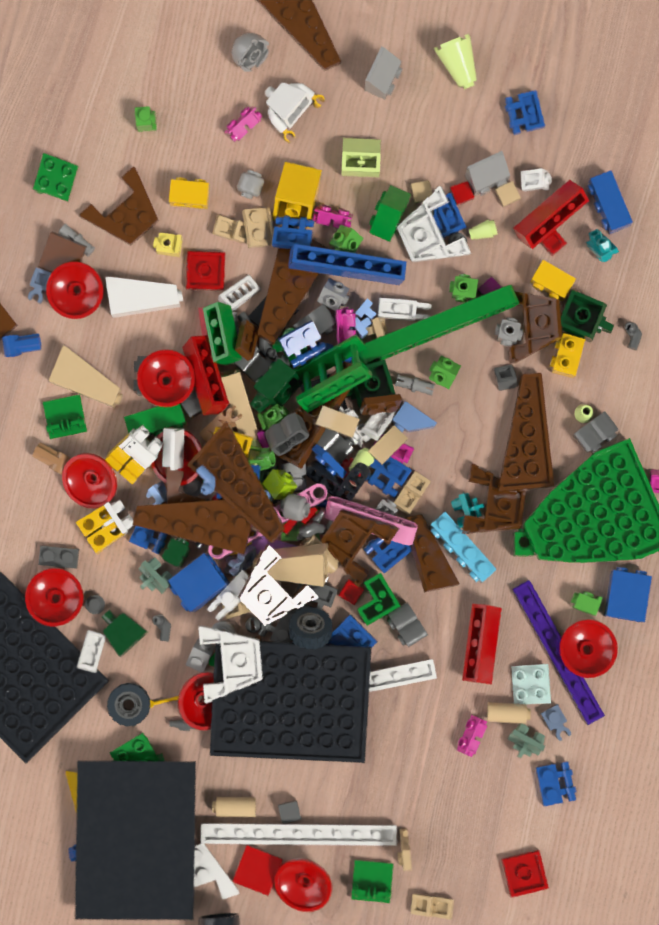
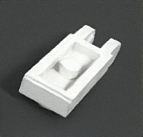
M379 298L377 317L421 321L431 316L416 314V308L429 310L432 309V304L419 303L412 300Z
M242 570L207 608L211 613L221 603L225 606L216 616L218 621L241 602L238 596L249 577L245 570Z

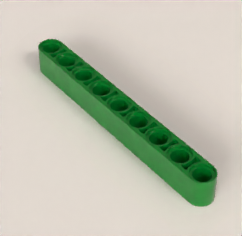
M512 285L502 287L365 343L367 348L359 352V358L364 365L388 359L511 309L519 304L518 298Z

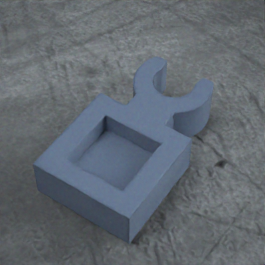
M35 268L30 282V287H33L34 290L28 294L30 301H32L34 295H39L38 303L41 304L43 302L42 293L43 291L46 292L47 281L51 272Z
M250 544L246 547L245 554L238 553L237 559H233L228 563L229 566L233 567L229 570V573L236 576L241 570H247L251 567L254 558H256V547Z
M558 704L540 713L549 730L556 729V738L559 741L562 740L560 737L561 731H566L568 736L571 735L570 730L563 726L567 720Z

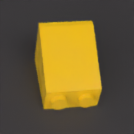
M284 163L275 196L274 221H276V217H284V215L290 216V218L301 219V217H307L308 220L312 219L322 170L295 163Z

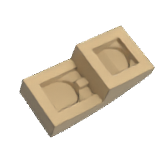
M220 215L217 216L212 232L213 235L247 244L244 222L234 221Z
M323 406L316 425L352 438L360 419Z
M394 425L374 444L368 453L383 465L408 438Z
M415 471L394 501L397 505L396 508L409 515L431 481Z
M413 894L410 914L450 920L452 919L454 899Z

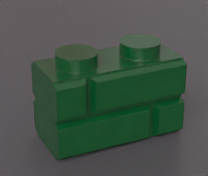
M180 537L171 539L167 546L168 549H165L162 555L163 560L177 568H182L185 562L184 558H187L191 551L188 547L189 543Z

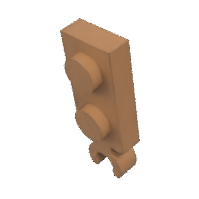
M236 406L221 412L199 433L206 443L213 436L216 426L221 427L226 421L232 429L237 426L235 421L241 419L242 414L234 415L233 411L236 409Z

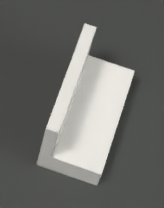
M163 428L162 467H170V470L182 468L184 460V429Z

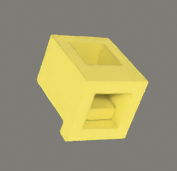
M159 232V236L154 238L153 248H157V254L180 257L183 241L182 235ZM168 240L171 243L169 246H165L164 241Z

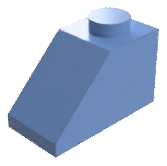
M406 401L392 419V423L401 432L405 431L407 433L432 429L437 424V422Z

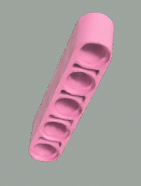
M328 497L324 512L326 519L334 521L340 511L344 509L400 528L391 541L404 545L413 544L418 527L415 522L340 497Z

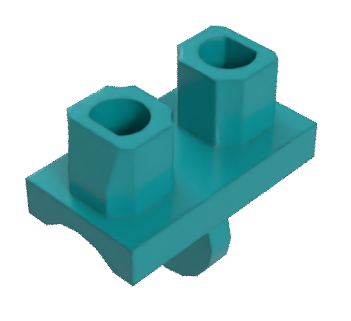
M595 229L588 234L590 240L586 244L601 262L609 261L613 254L619 252L618 248L599 229Z
M469 493L460 494L458 498L451 501L454 511L463 509L465 515L481 517L480 509L485 508L484 503L478 504L477 498L471 499ZM464 516L457 518L460 528L463 527Z

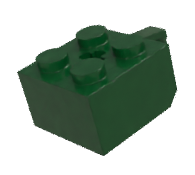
M575 290L570 292L561 313V329L563 332L583 338L591 343L596 333L600 334L601 331L611 334L614 325L607 322V317L603 316L607 307L604 302ZM580 313H583V314H584V315H583V317H584L583 320L579 319V316H578V315H579Z
M279 358L277 361L272 362L268 367V371L256 380L254 388L258 393L250 405L258 413H261L269 405L273 407L279 404L282 407L303 382L297 373Z
M386 360L365 365L371 371L372 377L351 388L346 397L351 396L352 400L356 399L359 410L364 398L396 394ZM369 381L377 383L374 389L367 386Z

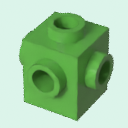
M340 225L329 244L335 248L334 250L355 253L364 238L354 229Z
M466 274L455 276L454 281L450 282L449 292H452V298H455V301L460 303H466L475 299L478 279H472L470 275Z
M441 355L438 362L433 361L429 369L432 372L429 379L438 385L450 389L461 365Z

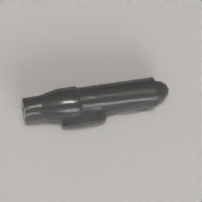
M320 510L308 523H319L325 513ZM298 534L297 536L298 541L304 540L305 538L300 534Z
M170 720L169 727L179 728L181 731L195 729L187 725L183 720Z

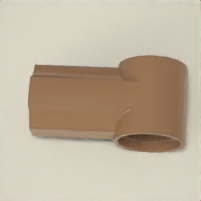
M41 442L37 445L32 457L50 466V469L61 475L64 466L71 459L60 451L57 452Z

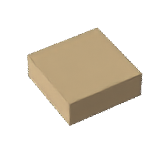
M430 180L411 184L414 203L423 202L432 195Z
M513 181L495 189L503 207L521 199Z

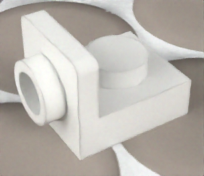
M543 168L521 171L522 190H550V173Z

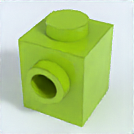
M272 469L262 483L272 497L278 500L285 499L287 495L293 494L297 488L293 477L285 470Z

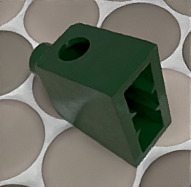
M108 610L102 616V619L108 624L103 633L119 657L125 655L148 633L145 628L125 613H121L116 617L111 610Z

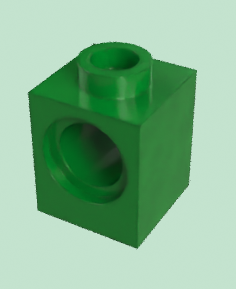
M518 529V532L513 533V557H533L535 552L525 529ZM522 537L529 541V545L526 548L519 545V539Z

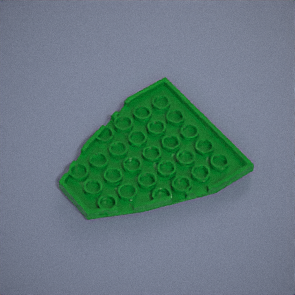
M630 438L591 455L556 486L525 521L523 526L538 560L594 563L637 560L659 552V503Z

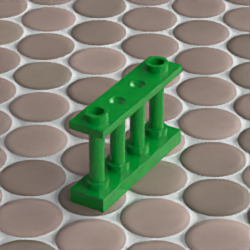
M354 335L311 359L304 365L295 368L294 371L303 382L305 391L296 396L297 403L308 413L371 378V371L359 358V352L366 349L367 345L357 335ZM352 357L353 365L344 369L343 361ZM335 366L337 374L328 378L327 370ZM319 375L321 383L312 387L311 379Z

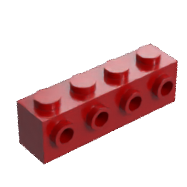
M569 179L514 226L513 230L521 242L534 249L589 202V199L583 188Z
M208 335L191 336L182 348L185 357L190 361L195 372L194 387L203 416L220 414L229 405V401L217 363L213 362Z
M472 603L462 681L492 685L501 607Z

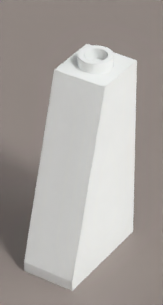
M105 277L113 318L181 307L180 301H183L182 291L178 290L176 285Z

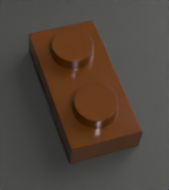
M246 319L241 322L235 351L249 361L254 357L259 329Z
M394 394L364 398L360 406L361 414L375 415L382 412L392 413L398 411L402 402L401 395Z

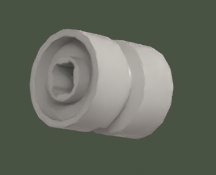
M290 463L281 464V470L289 473L297 485L294 492L306 490V480L303 478L306 475V464H304L302 469Z

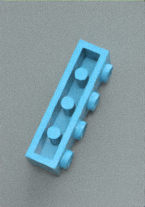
M446 512L430 525L432 528L430 530L437 539L440 537L445 542L443 546L449 553L453 552L458 557L456 561L463 568L466 566L469 569V575L475 582H484L497 570L468 536L462 534L460 527Z

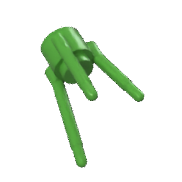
M251 446L250 450L258 451L260 454L256 455V459H250V464L257 463V465H260V471L271 469L275 465V454L273 451H270L269 448Z

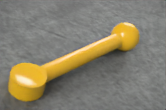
M179 696L158 701L150 700V708H153L154 705L178 700Z

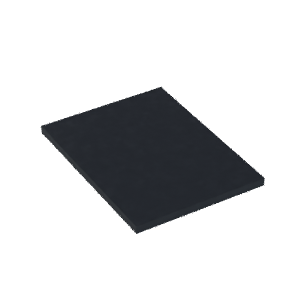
M0 572V738L27 764L109 680L98 669L93 673L76 668L81 651L57 627L46 626L36 621L26 607L25 595Z
M259 641L262 680L212 700L210 756L365 763L372 647L325 644L321 648L306 649L289 642ZM215 643L213 683L224 682L221 643Z
M77 761L75 920H194L196 761Z

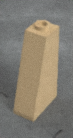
M66 346L62 347L49 382L115 408L116 404L119 405L123 394H121L122 390Z
M239 368L221 372V379L230 407L236 406V409L233 411L235 416L242 414V418L235 421L238 433L252 436L253 440H257L258 429Z
M328 544L273 549L281 557L267 571L274 580L324 587L328 577ZM260 550L258 557L254 558L253 568L257 563L263 550Z

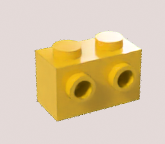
M177 177L176 180L171 179L170 206L208 209L209 183H206V180L195 179V181H187L186 178Z
M543 260L530 283L533 284L532 287L540 292L545 291L549 293L550 298L563 302L576 278Z
M563 333L562 338L555 343V349L558 350L556 356H552L550 367H553L551 373L574 378L577 373L585 339Z

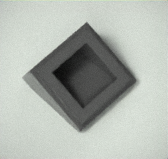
M513 364L494 368L499 391L517 387V377Z
M297 800L278 804L282 824L301 820Z

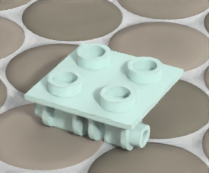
M548 664L511 666L514 704L551 703Z

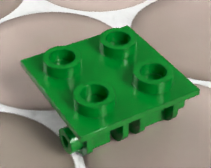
M43 153L33 189L38 194L45 193L68 202L78 166Z
M80 394L43 402L47 423L46 429L50 439L87 432Z
M144 733L109 752L114 761H160Z
M355 860L351 900L390 903L394 864Z

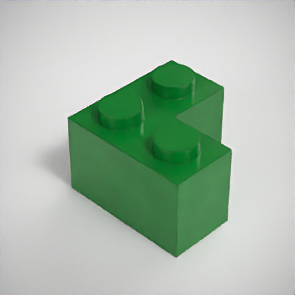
M390 185L388 191L384 190L374 209L377 211V214H373L369 225L372 226L369 233L390 242L407 207L411 193Z
M381 573L364 582L373 600L358 608L357 611L366 626L399 608L400 604Z

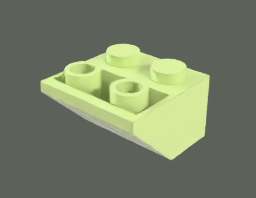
M343 138L342 176L379 177L381 140Z

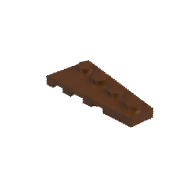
M423 515L404 518L418 525L414 542L410 546L424 593L458 586L460 583L434 535L431 533Z

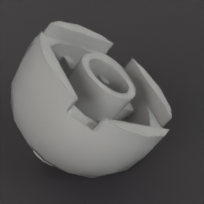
M256 33L241 35L235 40L232 48L234 62L245 72L252 71L250 68H253L255 65L258 68L265 61L269 53L267 49L269 43Z

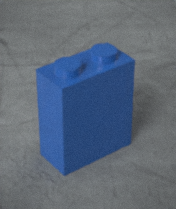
M203 553L168 580L171 584V591L180 597L182 607L189 612H197L219 595L230 583L208 553Z
M621 567L612 570L604 616L641 623L645 622L652 576H647V572L636 570L635 573H629L627 568Z

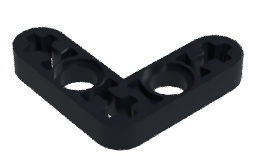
M312 461L306 468L307 476L315 483L324 485L329 494L349 501L355 497L371 473L366 464L357 463L343 481L337 475H331L325 469L326 467L318 461ZM327 479L331 480L334 485L329 484ZM349 480L353 481L357 486H353Z

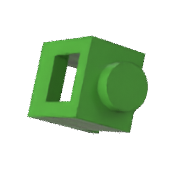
M150 106L135 107L138 132L156 131V112L151 111Z
M276 404L263 414H257L262 429L267 431L272 425L280 423L289 415V411L286 407Z
M583 591V593L574 592L571 603H574L572 608L596 616L603 597L598 596L595 599L592 593Z

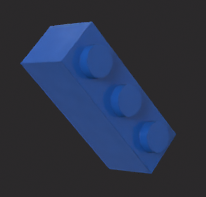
M612 170L590 178L587 189L590 196H594L596 201L594 206L597 213H601L603 218L601 223L604 230L612 234L630 227L633 221Z

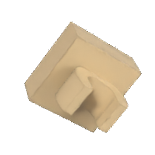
M377 317L372 319L373 326L366 328L368 336L376 335L379 338L389 334L384 318Z

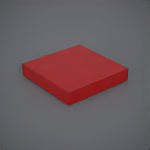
M187 251L186 289L224 291L226 253Z
M246 845L232 882L269 896L276 873L283 859Z
M540 850L501 859L511 898L549 889Z

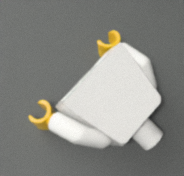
M281 83L277 89L270 86L265 91V96L269 98L266 104L269 107L268 115L270 121L280 133L284 134V140L287 143H290V141L286 138V135L292 134L295 138V134L286 128L290 129L312 103V100L313 106L316 108L321 107L316 102V99H320L322 102L325 101L323 95H315V92L303 83Z

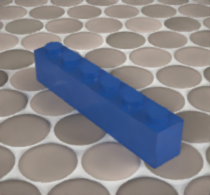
M294 244L290 249L288 268L400 286L405 280L407 262Z

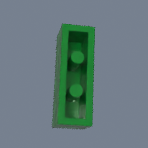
M216 302L204 307L203 313L213 362L229 365L241 360L242 356L235 351L238 337L231 305Z
M181 404L173 407L158 406L124 417L128 433L133 428L136 430L144 426L149 431L148 436L154 434V437L162 433L163 428L183 429V425L187 424Z

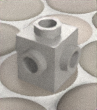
M329 278L317 302L324 304L331 310H339L341 306L345 307L349 300L347 293L350 288Z
M513 318L502 319L501 323L496 325L494 334L498 335L496 341L501 342V345L509 347L515 345L517 340L521 341L523 329H520L521 323H517V320ZM506 329H512L513 333H507Z

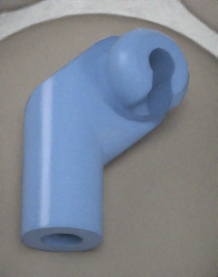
M202 465L196 472L204 479L201 492L207 495L215 490V477Z

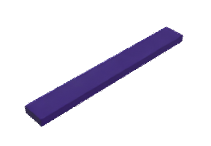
M528 580L513 588L514 594L586 724L590 725L604 717L605 715L585 679L570 672L562 662L559 651L561 636L531 581Z

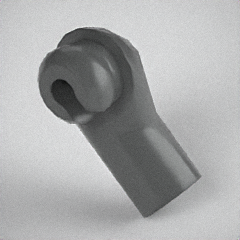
M310 522L299 528V534L305 538L311 537L316 533L325 534L328 528L326 525Z

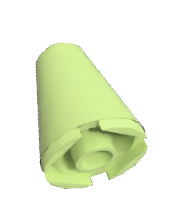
M469 34L465 35L466 39L458 37L441 44V49L439 47L434 48L459 87L463 86L464 89L474 86V81L477 80Z

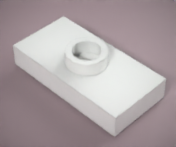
M382 412L371 415L362 427L361 432L378 441L397 412Z
M87 630L76 668L93 673L96 672L106 639L104 634Z

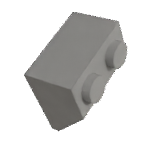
M382 46L365 80V91L385 100L387 95L391 96L395 88L393 82L395 78L399 79L403 68H401V60Z
M502 151L467 167L465 177L474 195H485L491 191V188L495 186L499 188L508 183L510 173Z

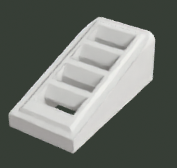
M247 275L221 293L218 301L231 305L233 312L261 289L252 277ZM247 283L252 291H249L244 284ZM239 288H241L246 295L243 296V294L239 291ZM233 292L237 295V297L239 298V300H237V299L233 296V294H232Z

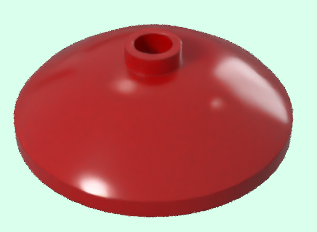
M68 262L58 266L51 273L47 281L46 294L51 307L58 314L69 319H81L91 315L100 306L104 288L99 274L91 266L82 262ZM75 286L80 287L79 293L74 291Z
M159 350L148 355L140 364L137 373V384L143 397L150 403L159 407H173L184 402L192 393L195 384V372L190 361L181 353L173 350ZM163 378H169L170 382L164 384L162 380Z
M184 430L183 467L176 469L184 472L180 486L191 483L199 476L187 464L202 449L198 439L186 430ZM163 432L156 437L161 442H163ZM162 445L156 460L151 463V467L157 477L166 483V467H162Z
M81 453L72 457L64 466L62 472L64 489L68 496L78 505L91 509L100 508L110 502L115 496L117 490L116 474L111 465L102 457L92 453Z
M51 568L39 572L31 579L26 589L25 602L30 615L36 621L46 626L56 627L71 622L79 614L83 606L84 594L80 582L73 574L63 569ZM55 594H58L60 597L57 602L53 600Z
M581 620L569 626L563 633L559 651L562 662L570 672L583 678H595L605 674L614 665L617 658L618 645L613 632L605 624L596 620ZM585 645L589 647L588 653L583 651Z
M201 672L192 676L185 682L179 693L178 710L180 716L187 725L197 730L211 729L212 701L205 703L204 684L213 683L214 673ZM202 696V699L198 702V697Z
M298 858L289 860L280 866L275 876V889L280 899L289 907L302 912H313L321 909L328 903L332 894V882L328 873L319 864L308 859Z

